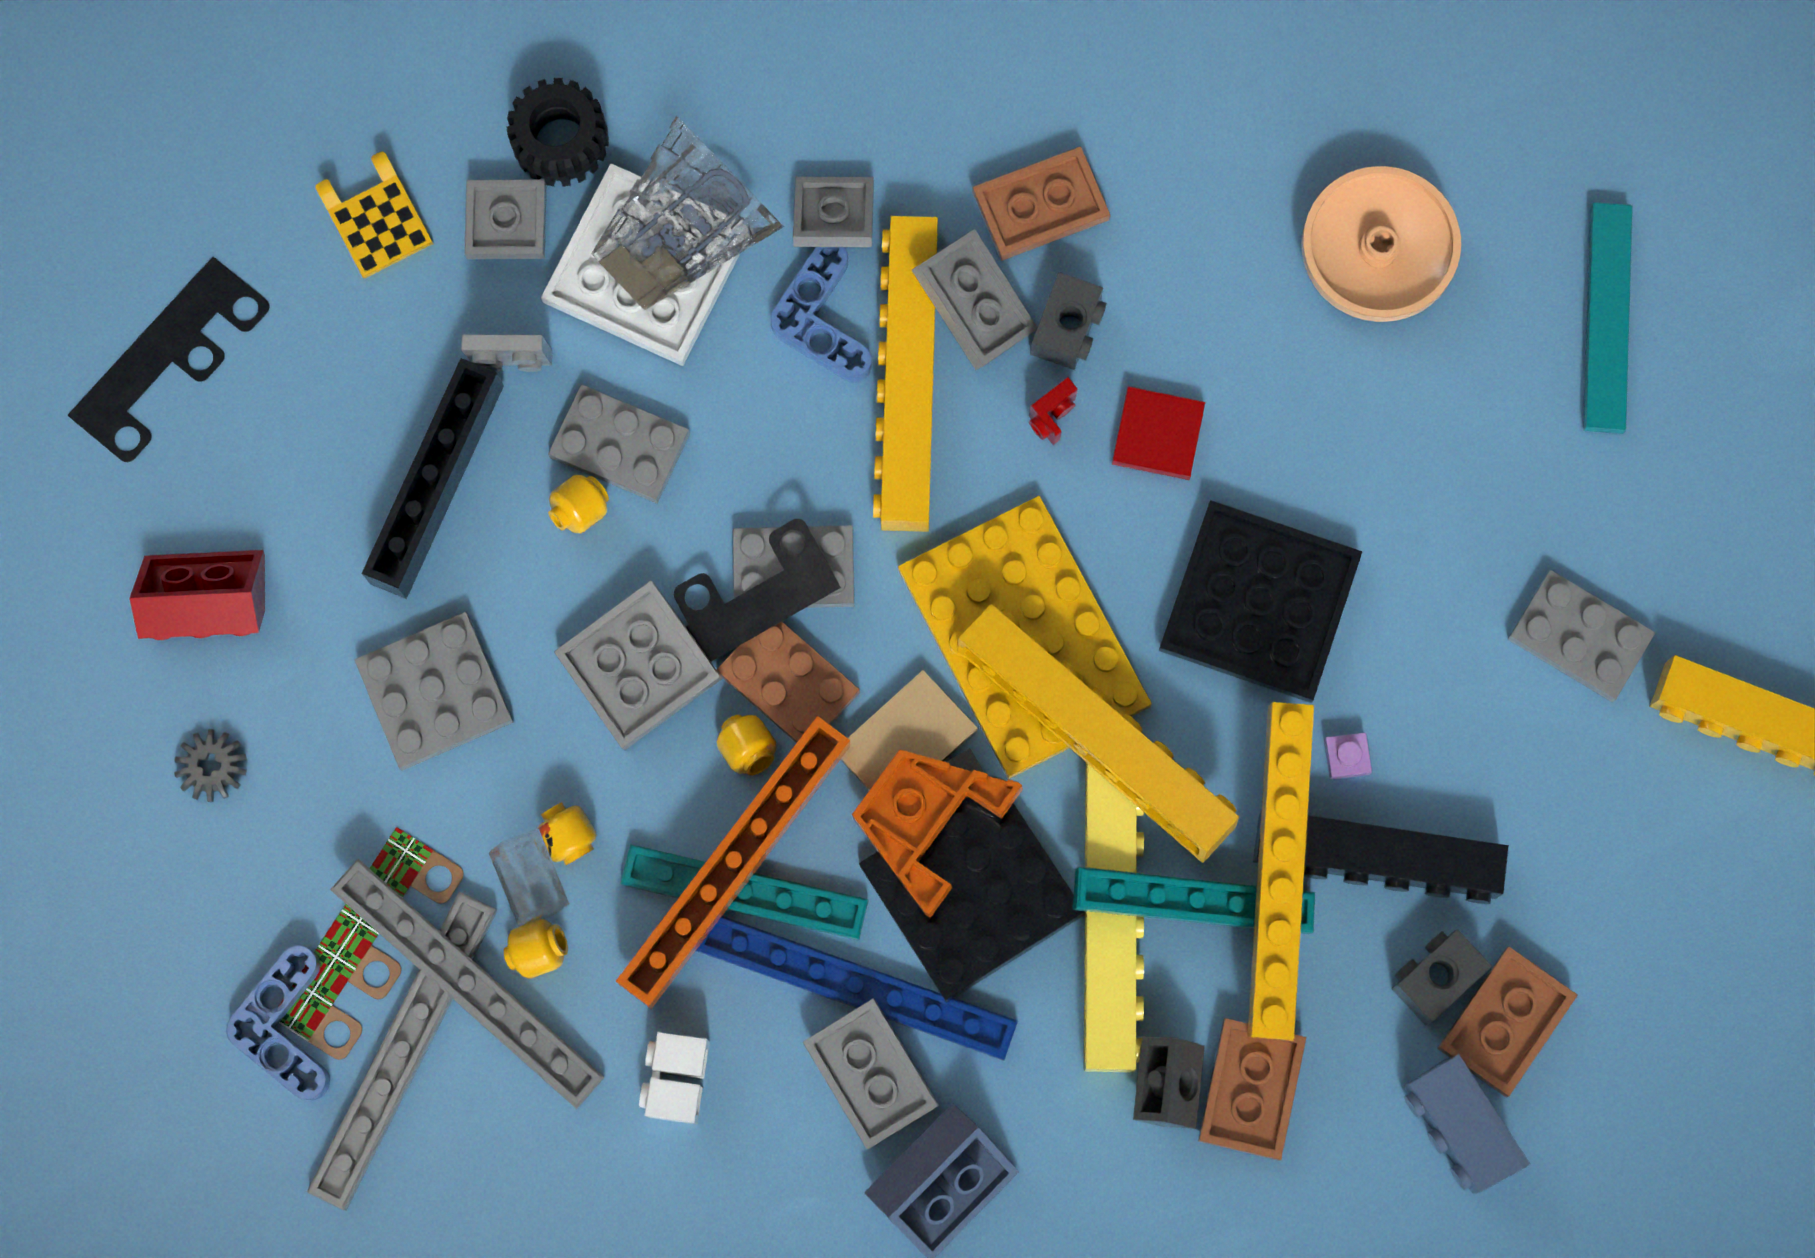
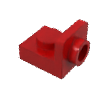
M1069 377L1030 407L1029 417L1031 420L1029 425L1040 439L1048 438L1053 445L1060 441L1062 431L1053 421L1052 417L1059 420L1075 407L1073 401L1076 400L1078 388Z

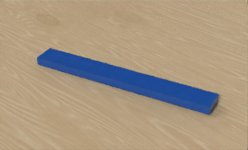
M724 916L719 919L696 950L699 953L854 1008H858L875 998L888 1020L1003 1061L1005 1060L1018 1022L1015 1019L955 998L946 1003L942 995L936 991Z

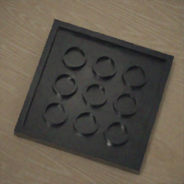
M1210 500L1159 651L1312 703L1363 551Z
M966 796L919 860V863L949 882L952 886V889L931 918L925 915L879 852L874 853L859 863L861 870L946 1003L1085 915V911L1073 910L1074 894L1014 803L1001 819Z

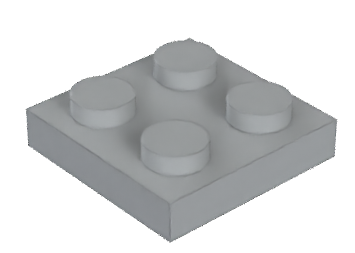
M796 177L793 247H872L874 177Z
M467 180L466 258L545 259V180Z
M462 335L461 350L471 362L495 372L502 371V365H518V370L525 372H537L542 370V366H552V349L543 335Z

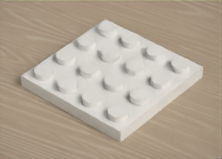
M610 164L545 288L541 300L551 307L683 366L750 235V232L746 231L738 236L748 227V224L737 220L725 231L729 240H733L731 242V250L729 242L721 236L705 248L712 258L711 269L704 255L695 258L685 266L686 270L691 274L690 283L686 282L668 293L666 298L644 310L600 263L601 260L616 250L615 238L624 245L640 229L638 222L628 216L618 231L612 237H609L626 215L623 213L637 217L645 226L659 215L666 217L636 243L627 248L640 263L646 260L641 253L644 244L666 227L674 226L678 231L681 230L676 232L677 238L683 239V235L687 238V247L681 253H676L677 255L674 257L680 262L695 250L698 245L695 242V238L690 233H685L679 224L686 231H689V226L687 225L689 224L692 233L698 238V243L702 244L732 217L715 210L716 217L721 219L720 222H716L710 207L697 202L698 206H702L706 211L704 213L690 199L685 200L673 211L679 213L681 217H673L670 214L662 213L675 201L679 202L678 199L681 197V194L650 181L644 193L660 200L664 208L653 203L649 197L639 192L644 189L649 180L614 164ZM687 205L693 206L694 211H698L701 214L700 217H704L707 220L706 223L713 227L707 236L703 237L680 212Z

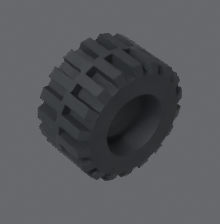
M554 78L553 84L547 85L545 79L537 81L539 87L533 90L529 85L523 90L525 97L523 99L516 97L512 103L515 111L508 112L507 120L509 126H506L507 135L515 158L524 172L529 171L532 179L540 180L543 177L546 185L554 186L555 181H561L562 187L571 186L570 180L577 178L580 183L586 180L585 173L587 171L594 174L599 169L597 160L604 161L607 155L605 147L609 146V137L601 105L597 99H593L592 92L586 87L580 90L578 82L570 80L568 85H564L562 78ZM567 119L580 126L576 136L561 146H547L537 140L540 130L553 120Z

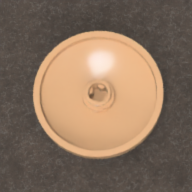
M1389 166L1357 169L1330 183L1313 203L1302 233V256L1305 269L1318 292L1340 311L1355 318L1374 322L1405 319L1418 314L1432 305L1451 282L1458 267L1461 254V233L1458 220L1444 195L1434 185L1419 175Z

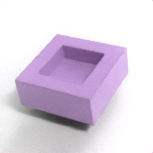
M1366 733L1333 736L1324 739L1330 780L1366 776L1372 773Z

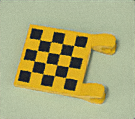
M384 151L378 152L371 157L383 182L342 203L328 179L315 185L363 279L433 244Z

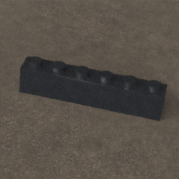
M460 358L361 573L370 585L407 599L504 387L497 372Z
M1261 812L1258 817L1253 863H1258ZM1308 815L1304 877L1327 879L1328 874L1344 876L1343 882L1353 885L1365 886L1368 885V880L1385 882L1384 888L1388 890L1408 892L1409 886L1425 888V895L1432 897L1449 898L1450 892L1465 894L1466 901L1490 904L1491 898L1496 899L1504 893L1509 845Z

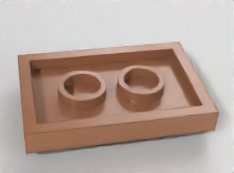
M1081 146L972 187V193L1001 261L1110 220L1109 210Z
M783 622L776 624L738 646L717 669L725 681L796 743L817 716L831 725L860 693L859 688Z
M1508 946L1437 1049L1448 1057L1459 1054L1472 1074L1503 1096L1509 1097L1578 995Z
M1225 1018L1223 1020L1198 1142L1280 1161L1282 1159L1307 1037L1295 1034L1294 1040L1248 1037V1023Z

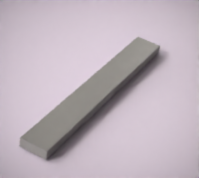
M359 859L331 887L330 890L576 1109L605 1078Z
M459 892L439 931L473 960L498 910ZM419 970L307 1190L308 1193L342 1210H347L453 1000L421 970Z

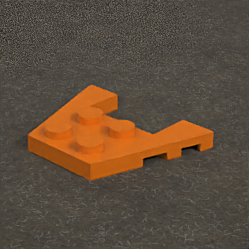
M899 749L852 813V816L925 915L931 918L952 889V886L949 882L919 863V860L966 796L1002 819L1023 790V787L1017 781L1001 780L988 776L984 772L965 770L951 766L948 762Z

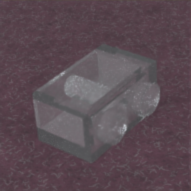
M539 828L502 841L488 853L518 927L538 919L553 916L569 905Z

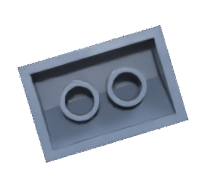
M1459 1054L1443 1060L1404 1085L1408 1093L1404 1096L1408 1107L1417 1118L1420 1116L1424 1117L1431 1128L1427 1132L1430 1141L1440 1154L1447 1153L1454 1164V1167L1450 1168L1451 1173L1463 1190L1469 1188L1472 1193H1480L1530 1165Z
M952 1103L864 1194L927 1258H935L1019 1171L984 1132Z

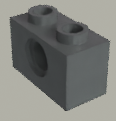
M1058 272L1034 335L1030 355L1075 370L1079 358L1086 361L1094 338L1088 336L1092 323L1100 325L1107 305L1106 302L1101 301L1103 287ZM1072 316L1077 318L1081 325L1075 329H1068L1060 323V320L1064 317Z
M1458 929L1448 936L1441 931L1424 947L1429 954L1417 964L1412 958L1395 974L1399 982L1391 989L1425 1025L1432 1023L1492 967ZM1432 964H1440L1447 970L1448 980L1445 985H1437L1430 979L1429 969Z
M1142 1036L1133 1120L1162 1127L1196 1129L1204 1045L1178 1038Z

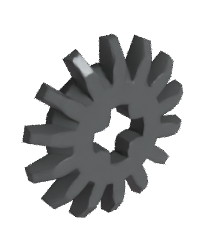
M209 729L206 741H202L199 733L193 734L195 747L192 748L185 742L182 743L181 747L189 754L187 757H175L174 761L185 764V768L174 772L176 778L187 777L180 787L183 791H186L192 785L195 787L192 798L198 800L201 792L205 791L207 802H214L215 791H219L223 799L229 797L225 789L228 784L236 789L241 786L233 778L235 774L246 775L247 769L237 767V762L247 760L246 754L235 755L234 750L241 746L238 740L230 745L226 744L229 733L224 732L217 741L214 740V730ZM210 754H215V761L221 764L220 770H213L211 776H205V770L199 767V763L201 760H208Z

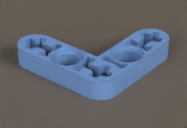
M815 247L773 309L770 316L771 329L779 340L841 378L850 382L862 381L870 374L872 369V359L869 350L853 338L816 317L847 270L848 252L845 247ZM833 252L838 253L839 264H829L825 270V278L829 279V281H826L819 274L824 267V257L822 255L830 256ZM805 282H815L820 286L821 292L817 298L806 300L798 293L800 286ZM793 300L800 307L795 315V324L797 326L795 328L788 326L784 330L782 329L780 318L788 319L795 310L794 303L790 302ZM818 333L829 335L833 341L831 347L824 352H818L810 345L811 338ZM840 344L844 345L842 347V354L854 359L856 355L861 356L862 368L855 366L852 370L847 369V360L837 354ZM837 354L836 361H832L831 359Z
M296 945L287 949L230 1017L226 1027V1034L235 1047L292 1094L300 1099L316 1100L321 1098L329 1088L330 1077L327 1070L276 1028L281 1019L309 987L320 971L321 963L316 952L305 946ZM305 955L308 956L305 962L309 967L306 973L298 971L290 979L291 982L297 983L294 989L283 980L277 979L280 972L287 977L292 973L295 965L291 961L295 956L300 958L305 957ZM270 986H279L284 992V1001L278 1008L269 1009L263 1002V994ZM253 1020L255 1023L252 1026V1030L257 1035L266 1038L267 1033L270 1032L272 1036L267 1038L261 1045L249 1037L240 1039L239 1036L242 1033L241 1028L238 1027L240 1022L250 1023ZM280 1043L288 1049L289 1058L283 1066L276 1068L268 1062L267 1055L273 1045ZM260 1045L258 1052L256 1054L253 1051V1049ZM300 1057L303 1060V1062L296 1066L298 1059ZM295 1066L307 1074H312L316 1071L315 1082L318 1084V1087L315 1090L307 1088L303 1091L301 1088L304 1085V1081L298 1075L291 1073L289 1079H287L285 1074L290 1072Z

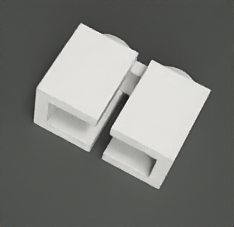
M657 1032L656 1042L649 1041L646 1066H652V1076L650 1083L643 1082L639 1100V1107L646 1108V1117L698 1124L703 1087L697 1084L662 1080V1075L664 1073L704 1079L710 1045L707 1039Z

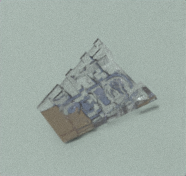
M678 116L675 117L669 128L671 130L662 145H658L650 158L652 161L640 180L637 179L631 188V195L621 210L618 209L591 253L644 310H647L784 227Z

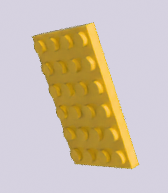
M1040 495L898 566V571L1008 779L1066 751L1069 747L958 652V638L991 604L1000 612L1003 609L1009 611L1019 621V628L1029 637L1035 635L1042 639L1051 650L1049 654L1060 663L1065 661L1071 664L1081 675L1080 680L1091 690L1098 688L1105 693L1112 702L1111 707L1120 715L1128 714L1132 717L1151 707L1152 703Z

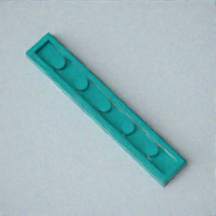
M1593 202L1590 207L1583 431L1623 434L1626 431L1632 205Z
M630 844L620 884L679 898L706 861ZM754 873L727 910L859 941L869 900Z
M1078 867L1075 868L1073 910L1254 929L1257 886ZM1303 891L1300 934L1314 933L1315 892Z

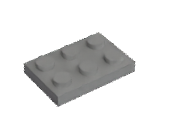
M975 229L912 269L915 277L975 370L985 366L1037 330L1033 319Z
M581 384L548 455L550 459L658 504L690 432L687 428Z
M853 525L809 526L811 534L841 588L806 608L854 607ZM779 527L733 528L734 598L784 570L769 543L770 534ZM798 530L786 531L780 539V547L787 555H797L805 547V537Z
M1550 570L1508 640L1607 700L1614 702L1656 632Z
M875 998L803 1041L804 1046L867 1150L939 1106Z

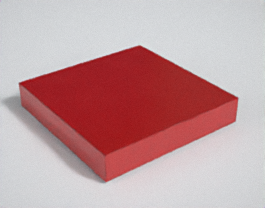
M1128 386L1112 465L1190 480L1206 402Z

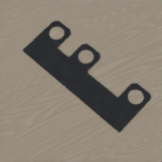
M212 257L67 416L121 461H133L149 444L152 435L144 425L127 412L172 362L195 381L202 382L208 379L224 361L225 355L222 349L200 332L203 327L218 312L240 331H251L269 311L268 301L215 257ZM242 297H250L258 305L256 316L248 321L237 319L233 313L235 302ZM199 346L208 348L213 354L212 364L207 369L201 371L191 368L188 363L189 353L192 349ZM123 427H133L140 434V442L133 450L123 451L115 444V435Z
M794 519L774 530L769 536V543L784 570L724 604L711 578L705 573L697 574L675 588L674 598L688 623L686 628L710 662L841 588L807 524L802 519ZM798 530L804 535L805 547L801 553L787 555L782 551L780 539L786 531ZM695 584L705 586L710 593L709 603L700 610L689 608L685 602L687 589Z

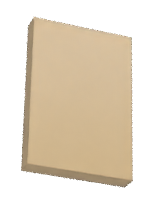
M922 670L848 737L850 739V748L841 758V761L870 790L899 749L945 761L977 732L978 728L928 674Z

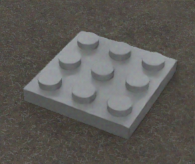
M649 581L554 651L623 750L628 749L723 679L653 581Z
M466 612L354 659L401 771L514 723Z

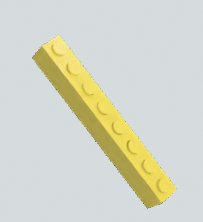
M1085 762V867L1136 873V857L1144 856V832H1137V816H1143L1144 812ZM1085 911L1084 1072H1134L1136 1070V1063L1140 1061L1142 1038H1136V1021H1143L1144 997L1136 996V980H1143L1144 955H1136V938L1144 937V917Z

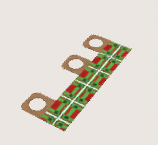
M397 827L369 868L402 898L411 886L440 904L450 899L464 875L461 867ZM435 866L446 867L452 875L450 886L441 892L431 890L426 884L427 872ZM345 904L315 950L321 963L317 977L279 1022L337 1060L344 1059L349 1054L362 1033V1027L358 1021L333 1006L346 983H351L374 999H382L389 993L401 974V966L397 961L371 946L379 933L347 904ZM373 961L385 963L390 972L388 981L381 987H371L366 984L363 978L365 967ZM305 965L301 972L306 973L309 967ZM293 983L291 988L294 989L297 983ZM334 1021H342L350 1029L349 1041L339 1048L329 1046L324 1039L325 1028Z

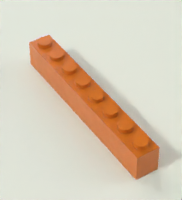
M819 716L814 719L616 979V982L650 1009L653 1008L850 748V739Z

